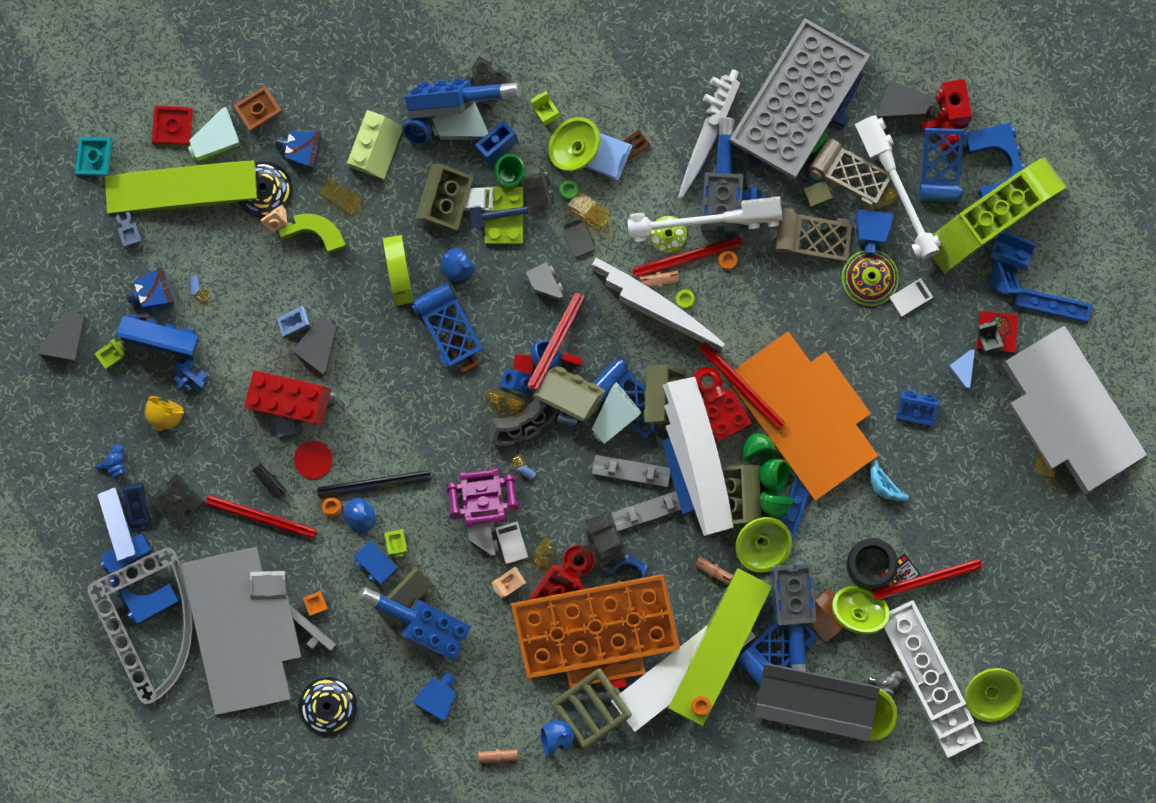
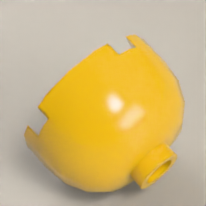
M150 396L144 413L152 428L157 431H163V429L168 430L176 427L182 419L183 407L170 400L167 403L160 401L161 397Z

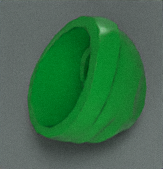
M506 154L498 159L494 169V177L497 184L506 189L517 187L521 183L525 172L522 160L514 154Z
M760 433L749 435L743 446V458L747 463L768 460L775 452V444L771 438Z
M770 459L761 464L759 477L765 488L772 492H780L784 489L790 474L788 462L784 459Z
M765 491L760 495V506L763 512L777 520L783 518L789 512L794 502V498L777 492Z

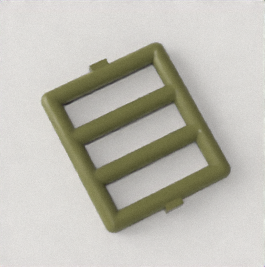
M596 669L552 702V706L561 719L573 729L574 738L582 749H587L632 716V713L619 696L621 692L617 687H613L601 669ZM597 678L622 712L616 719L612 717L590 685ZM582 689L586 691L608 723L602 729L598 728L576 696ZM568 699H570L593 733L586 740L562 706Z

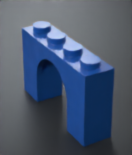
M1010 122L967 132L966 149L968 154L985 150H996L1005 155L1010 165V173L1006 180L979 188L978 194L980 199L1025 168L1019 159L1021 151L1019 145L1015 144L1016 132L1014 127H1011Z
M141 533L132 538L137 553L135 558L119 563L114 549L101 555L102 561L100 563L105 572L109 571L111 574L153 552L144 534ZM116 576L109 579L113 587H117L120 584V579ZM170 584L146 596L136 595L128 586L119 589L121 594L118 595L122 604H127L130 610L128 612L132 622L136 621L137 624L149 620L180 602Z

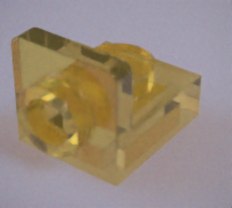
M546 536L532 555L535 558L533 561L541 567L544 565L548 567L550 562L541 557L542 554L547 555L552 548V545H550L552 540Z

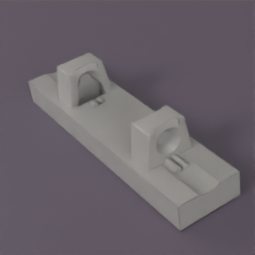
M595 455L592 474L668 487L670 468Z
M675 491L612 512L611 514L617 531L680 511L681 507Z
M290 605L293 619L313 635L307 645L314 649L320 642L330 651H333L337 645Z

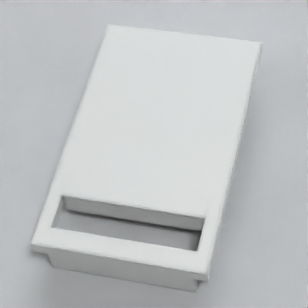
M470 188L464 211H470L469 207L481 205V211H492L494 188ZM487 190H490L489 208H486Z
M920 278L892 295L890 300L902 317L933 298V296ZM917 282H920L929 298H924L916 285Z
M518 522L495 528L506 564L528 558ZM517 525V530L499 535L498 530Z

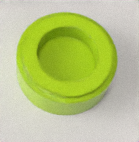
M684 289L677 293L676 304L680 308L688 309L693 306L695 296L690 290Z

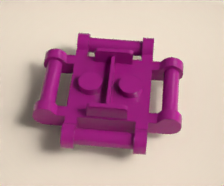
M498 467L477 472H460L461 484L449 483L446 485L451 507L449 511L450 518L454 520L465 518L467 528L473 527L472 525L491 522L505 523L504 513L514 512L519 509L514 489L515 477L513 475H506L504 478H499ZM494 477L492 480L467 483V480ZM507 487L508 502L503 504L501 488ZM459 493L463 494L464 509L458 508L457 494Z

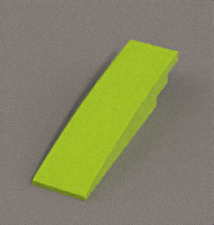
M254 160L105 176L107 214L126 213L127 211L140 212L216 206L223 203L258 199Z
M739 568L736 569L669 704V710L700 726L704 725L709 713L704 716L696 715L691 709L692 700L697 696H704L709 699L712 709L769 594L771 585Z

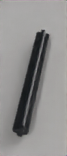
M429 470L322 486L317 488L318 497L321 498L431 480V473Z

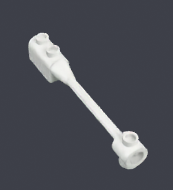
M871 116L856 123L855 126L870 158L873 161L879 159L885 170L889 173L918 236L912 248L917 258L922 257V259H926L936 255L940 251L938 247L942 244L937 235L933 237L932 233H925L896 172L892 154L893 149L891 147L894 145L890 134L886 136L883 130L887 128L883 119Z
M780 197L745 200L741 203V209L725 212L724 214L651 222L648 217H645V213L630 214V219H628L629 236L634 238L635 242L645 241V236H649L654 229L716 222L748 225L749 229L759 228L760 223H767L768 227L778 226L779 221H783Z

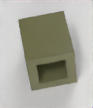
M826 181L804 188L803 195L809 209L831 201L833 190L830 184H826Z

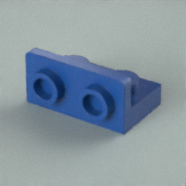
M1003 231L998 235L990 257L1026 271L1036 244Z
M911 390L901 391L896 418L934 426L939 401L933 395L925 394L922 396Z

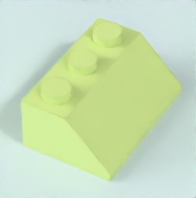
M367 110L349 156L348 167L384 180L402 133V125L383 115Z

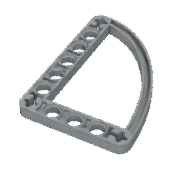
M169 547L156 551L108 574L88 586V595L139 700L144 704H150L161 698L174 685L184 668L191 645L192 610L181 564L175 551ZM165 551L173 553L171 561L168 562L166 559L161 561L162 566H159L157 559L154 557L155 555H158L159 558L163 557V552ZM146 560H154L155 568L153 570L145 569L144 563ZM171 565L182 601V643L177 661L171 673L154 690L109 594ZM129 568L137 570L138 575L136 578L130 579L127 577L126 572ZM113 576L120 579V584L117 587H111L108 583L109 579ZM92 586L101 587V596L106 595L107 598L95 603L94 600L98 599L95 593H91L93 590ZM107 602L110 604L111 609L108 613H102L99 610L101 603ZM111 620H116L119 623V628L115 631H111L108 628V623ZM124 637L127 639L128 643L125 648H119L116 645L118 638ZM127 655L135 656V664L127 665L124 661ZM137 672H141L144 675V680L141 683H136L133 680V675ZM148 682L149 686L145 687L148 692L152 691L151 699L142 698L144 692L142 688L138 690L137 687L143 686Z

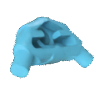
M872 460L870 462V483L875 494L886 500L907 502L909 496L901 493L900 489L879 468L877 460Z

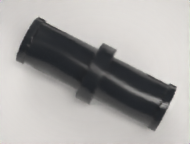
M259 463L252 470L264 482L263 485L268 487L278 498L287 492V489L278 482L276 476L272 475L262 463Z

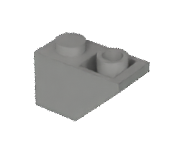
M543 263L526 272L527 279L534 292L557 300L563 299L562 294L565 291L560 282L556 283L554 279L556 273L552 265L548 267L547 263Z
M493 522L472 525L473 527L467 528L471 543L489 555L496 556L495 551H499L497 539H492L491 532H495Z

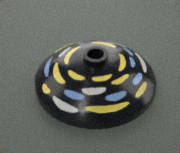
M271 162L255 163L258 199L238 202L245 212L254 217L264 218L281 205L286 208L292 198L293 187L289 175L282 167ZM262 184L266 185L265 190H260L259 187Z
M324 677L311 682L304 689L299 700V713L303 723L311 731L320 735L330 736L343 732L351 725L357 712V700L353 690L345 682L337 678ZM324 703H330L331 707L329 710L324 709Z

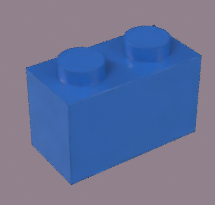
M503 120L478 141L475 147L477 153L491 166L518 143L516 133Z
M371 540L354 555L357 559L355 564L361 570L367 569L370 573L368 577L375 585L378 582L382 585L398 570Z

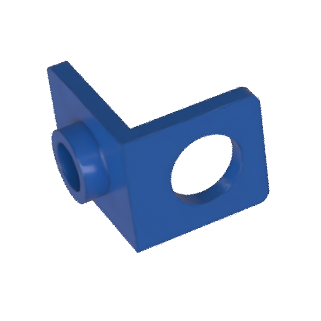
M505 369L500 385L501 388L514 389L529 396H532L534 393L533 390L527 387L532 377L531 375L518 370ZM512 374V380L507 384V378Z

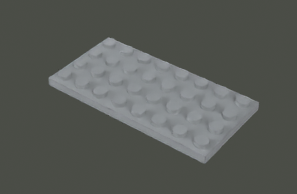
M804 18L735 129L729 142L796 179L868 61L870 54Z

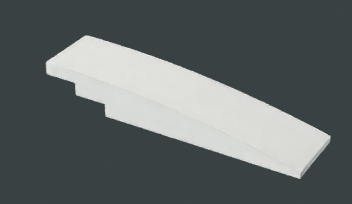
M595 258L592 264V271L607 278L605 286L621 293L619 296L620 302L702 343L706 342L720 352L722 351L725 344L686 312L626 273Z
M695 377L668 382L663 385L669 404L664 406L670 421L666 429L703 535L733 528V521L722 467Z
M914 600L889 611V619L884 630L946 757L954 756L982 742L983 740L974 725V720L966 707V702Z
M706 627L680 646V650L671 653L619 694L632 713V716L626 722L634 732L670 704ZM750 631L743 646L756 637L752 631ZM611 700L612 704L616 707L619 713L622 714V712L615 704V702Z

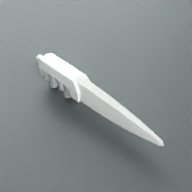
M732 69L730 76L724 75L720 80L712 77L710 84L718 87V89L714 93V97L705 94L703 101L711 104L707 113L712 116L705 119L704 126L689 161L678 199L683 198L701 170L719 135L720 118L726 117L740 85V82L736 80L739 72Z

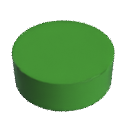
M567 180L560 185V195L564 199L572 200L578 195L579 188L574 181Z

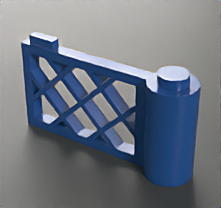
M925 128L919 201L958 202L959 199H962L963 189L959 187L963 145H967V133H964L963 129ZM929 134H938L941 139L933 145L929 141ZM952 134L959 135V140L954 145H951L947 140ZM944 141L950 148L941 154L936 147ZM934 150L939 157L931 163L927 159V155ZM953 150L957 154V159L950 163L945 156ZM943 159L948 166L940 172L935 165ZM933 168L938 175L933 179L925 178L926 172ZM952 169L956 173L955 179H946L944 174Z
M447 282L413 300L412 308L416 315L420 314L442 353L439 357L444 366L448 364L451 367L483 350ZM455 305L458 310L456 318L445 315L447 308ZM434 315L442 317L439 327L432 326L428 318ZM444 318L455 321L452 331L441 328ZM457 322L466 325L465 335L454 332ZM440 331L451 334L448 344L439 341ZM453 335L464 337L461 348L450 345ZM466 338L474 340L477 348L471 351L463 349ZM449 347L460 350L458 358L450 361L447 355Z
M614 359L593 382L605 390L602 399L605 402L612 386L617 382L624 390V382L629 378L635 384V391L624 392L626 394L635 393V405L637 407L645 406V404H638V393H645L646 387L628 372V365L621 359L618 361ZM639 416L634 419L636 420V425L633 422L629 423L644 439L657 427L650 425V429L644 433L639 428V420L645 419L639 418Z
M773 623L736 659V662L759 686L761 685L764 664H771V656H781L780 666L783 667L791 661L790 654H784V643H789V640H784V629H788L784 625L777 626ZM803 623V630H806L811 635L804 641V646L809 649L817 641L815 639L817 635L806 623ZM773 629H781V640H771V631ZM760 642H767L768 653H760L755 647ZM771 643H781V654H771Z

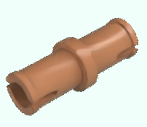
M678 270L640 276V280L647 287L658 285L663 287L664 284L679 283Z
M699 556L698 562L695 563L694 567L709 574L708 577H714L728 586L733 574L720 568L717 563L713 564Z
M517 749L478 751L479 764L493 762L500 764V762L518 761Z

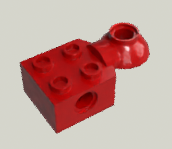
M965 79L943 82L938 89V93H936V102L941 106L939 119L941 122H944L941 124L942 129H962L968 127L969 123L972 122V114ZM950 135L947 138L948 142L954 145L959 140V135ZM944 141L940 144L942 152L950 148ZM953 150L949 153V155L957 157Z
M703 367L693 374L692 377H695L701 396L704 398L703 403L714 440L717 444L751 426L752 423L734 390L722 388V377L717 370L711 367ZM703 378H710L712 385L705 387L702 384Z
M584 545L571 546L563 556V565H551L530 595V600L583 590L584 586L580 576L586 575L592 570L595 564L593 552ZM581 555L584 557V562L582 564H575L573 561L574 557Z

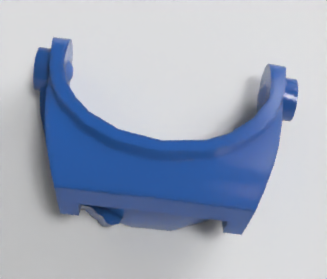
M626 554L609 572L610 577H612L618 567L632 565L639 570L641 578H645L648 565Z

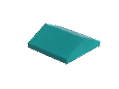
M79 137L75 174L94 177L107 176L109 173L113 138Z

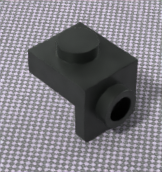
M996 321L978 326V338L985 355L1004 350V345L997 331L998 325Z

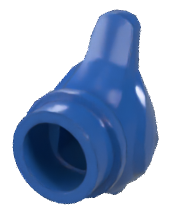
M119 444L114 445L104 462L95 466L96 469H108V473L111 474L112 478L126 472L125 465L123 464L125 459L123 450L125 447Z

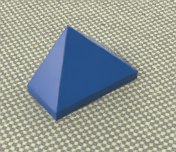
M995 259L989 286L1005 294H1021L1023 291L1014 267Z

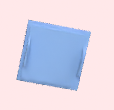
M600 133L601 143L598 153L591 163L584 168L619 180L633 145Z

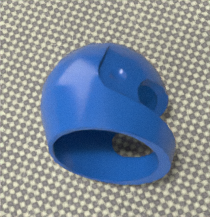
M555 720L541 728L542 747L547 757H552L555 754L556 747L559 745L562 751H566L572 745L574 732L568 723Z

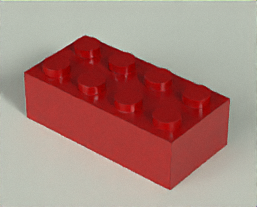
M254 370L244 408L253 412L322 427L331 389L324 385Z

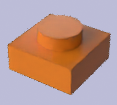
M321 591L303 598L309 616L328 609Z

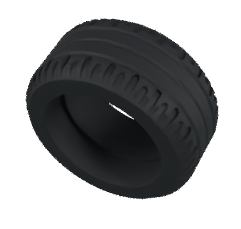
M868 538L858 542L853 546L847 558L849 577L857 586L866 590L886 587L894 579L898 569V558L894 549L887 542L877 538ZM877 549L886 555L889 568L882 578L868 580L858 573L856 559L863 550Z

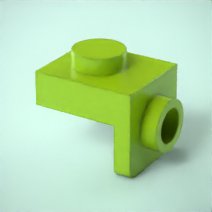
M546 91L530 100L535 113L544 126L561 117Z
M113 339L108 345L94 353V355L106 370L125 357L124 351L126 350L120 341L116 342Z
M404 530L384 533L388 556L392 555L393 558L404 557V553L408 552Z

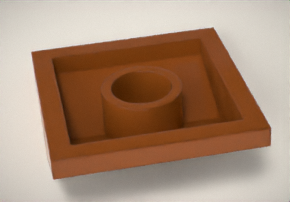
M266 86L233 105L250 132L283 113Z
M829 588L815 600L817 622L808 623L825 642H828L844 628L833 614L832 602L835 595Z

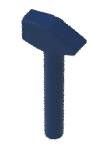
M860 72L832 118L834 123L844 128L850 118L844 114V111L864 75L862 72Z
M481 205L469 207L471 220L478 230L480 229L481 221L528 214L527 206L486 213L481 212Z

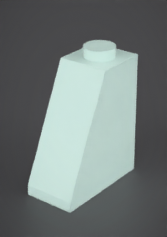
M475 102L462 114L443 115L432 119V131L435 136L439 135L440 140H481L488 134Z
M226 107L222 108L189 140L191 146L188 148L191 156L196 157L197 161L241 146Z
M617 382L612 386L592 428L594 437L604 444L641 413L640 409Z

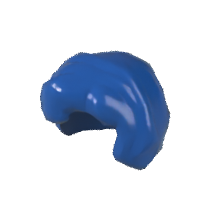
M457 247L449 250L442 257L440 268L450 281H465L475 272V266L467 254Z

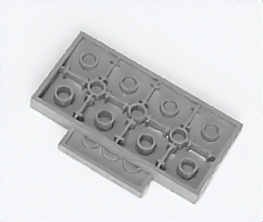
M1065 325L1002 363L1005 371L1021 394L1020 398L1009 404L1010 408L1049 469L1051 470L1064 462L1084 494L1147 455Z
M258 546L181 563L215 715L291 699L283 661L301 657L287 589L286 598H250V572L263 571Z

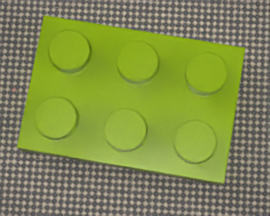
M485 187L494 188L492 211L523 207V187L511 189ZM487 190L486 208H489L490 190ZM523 214L485 220V244H523Z

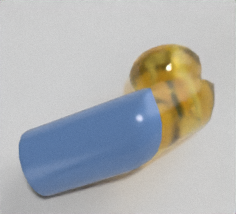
M190 276L191 294L199 301H206L210 297V292L200 286L199 276Z
M516 455L512 458V464L517 472L529 480L535 477L536 472L528 468L523 456Z

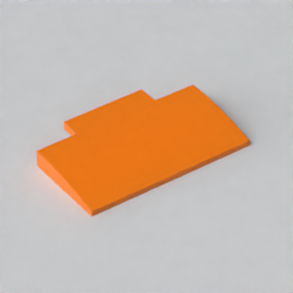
M786 332L734 369L785 422L780 429H776L727 379L766 435L771 438L779 453L788 462L790 468L814 501L879 456L856 425L871 414L827 352L810 362L789 332Z
M664 574L511 603L527 679L566 672L569 687L572 688L596 669H601L608 680L646 674L644 656L680 650ZM597 678L590 684L599 683L600 680Z

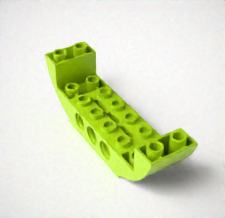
M1045 157L1037 160L936 231L933 237L937 235L942 245L938 247L940 251L932 256V258L943 273L946 274L987 242L1050 198H1054L1067 188Z

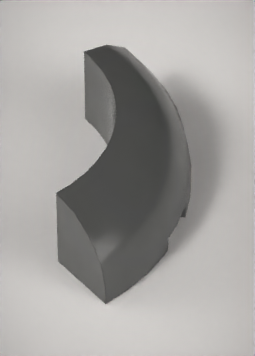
M535 398L525 410L514 416L491 418L489 426L491 445L506 446L514 445L515 442L524 439L529 440L538 435L540 430L548 423L550 424L559 410Z

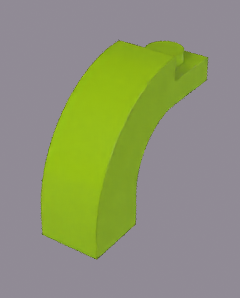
M319 215L294 216L295 224L287 223L282 229L278 230L282 240L304 232L314 233L323 240L328 254L346 248L343 237L337 227L328 219Z
M402 235L383 238L394 304L397 306L414 303Z

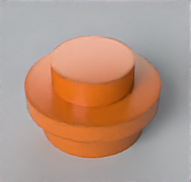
M327 498L322 504V510L329 517L337 516L341 511V503L336 498Z

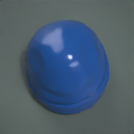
M430 117L411 118L405 121L402 126L404 136L414 144H426L432 135Z
M355 498L349 501L343 510L346 523L355 531L367 532L376 523V510L364 499Z

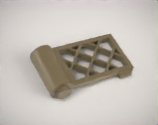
M826 139L809 167V173L812 178L816 180L826 179L860 197L861 202L869 206L872 204L876 206L891 180L887 171L845 150L839 142L833 139ZM843 156L849 158L852 164L843 165L841 158ZM858 167H866L869 173L860 174ZM854 168L856 175L847 177L845 169ZM841 171L844 178L837 179L831 175L833 172ZM881 175L886 180L885 182L877 183L874 176ZM871 177L873 184L864 186L862 178ZM858 179L860 187H852L849 181ZM875 188L877 196L875 198L869 196L866 190Z
M784 208V211H782L783 221H779L777 230L776 251L798 253L844 262L848 261L852 224L848 223L849 220L837 218L836 221L799 215L795 213L794 209ZM802 220L808 221L812 226L806 233L801 227ZM821 224H826L830 230L824 236L817 228ZM838 227L846 228L845 236L842 239L835 231ZM813 230L820 238L814 244L807 236ZM831 233L838 241L833 246H830L825 239ZM803 238L810 245L806 250L799 249V241ZM820 241L828 249L824 253H820L815 247ZM838 244L844 250L843 257L837 256L833 250Z

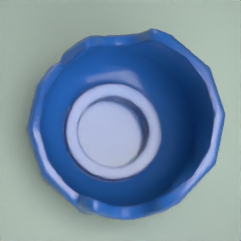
M550 340L538 341L532 346L531 359L535 366L538 365ZM559 350L549 368L555 367L560 360Z

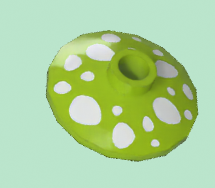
M664 216L657 219L655 222L674 220L678 218H675L673 216ZM685 226L654 229L650 233V240L658 251L674 253L685 245L687 229ZM668 230L672 232L670 237L665 235V232Z

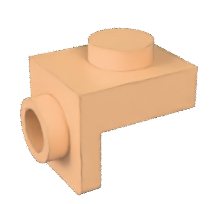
M282 205L262 218L261 223L271 233H274L287 225L286 209Z
M514 567L500 578L494 580L492 585L494 586L495 593L504 598L526 582L518 569Z

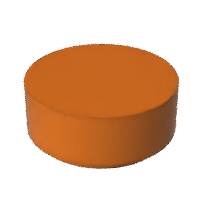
M732 251L722 252L718 258L719 266L724 270L733 269L737 264L736 254Z
M697 696L692 700L691 709L696 715L704 716L710 712L711 703L708 698Z

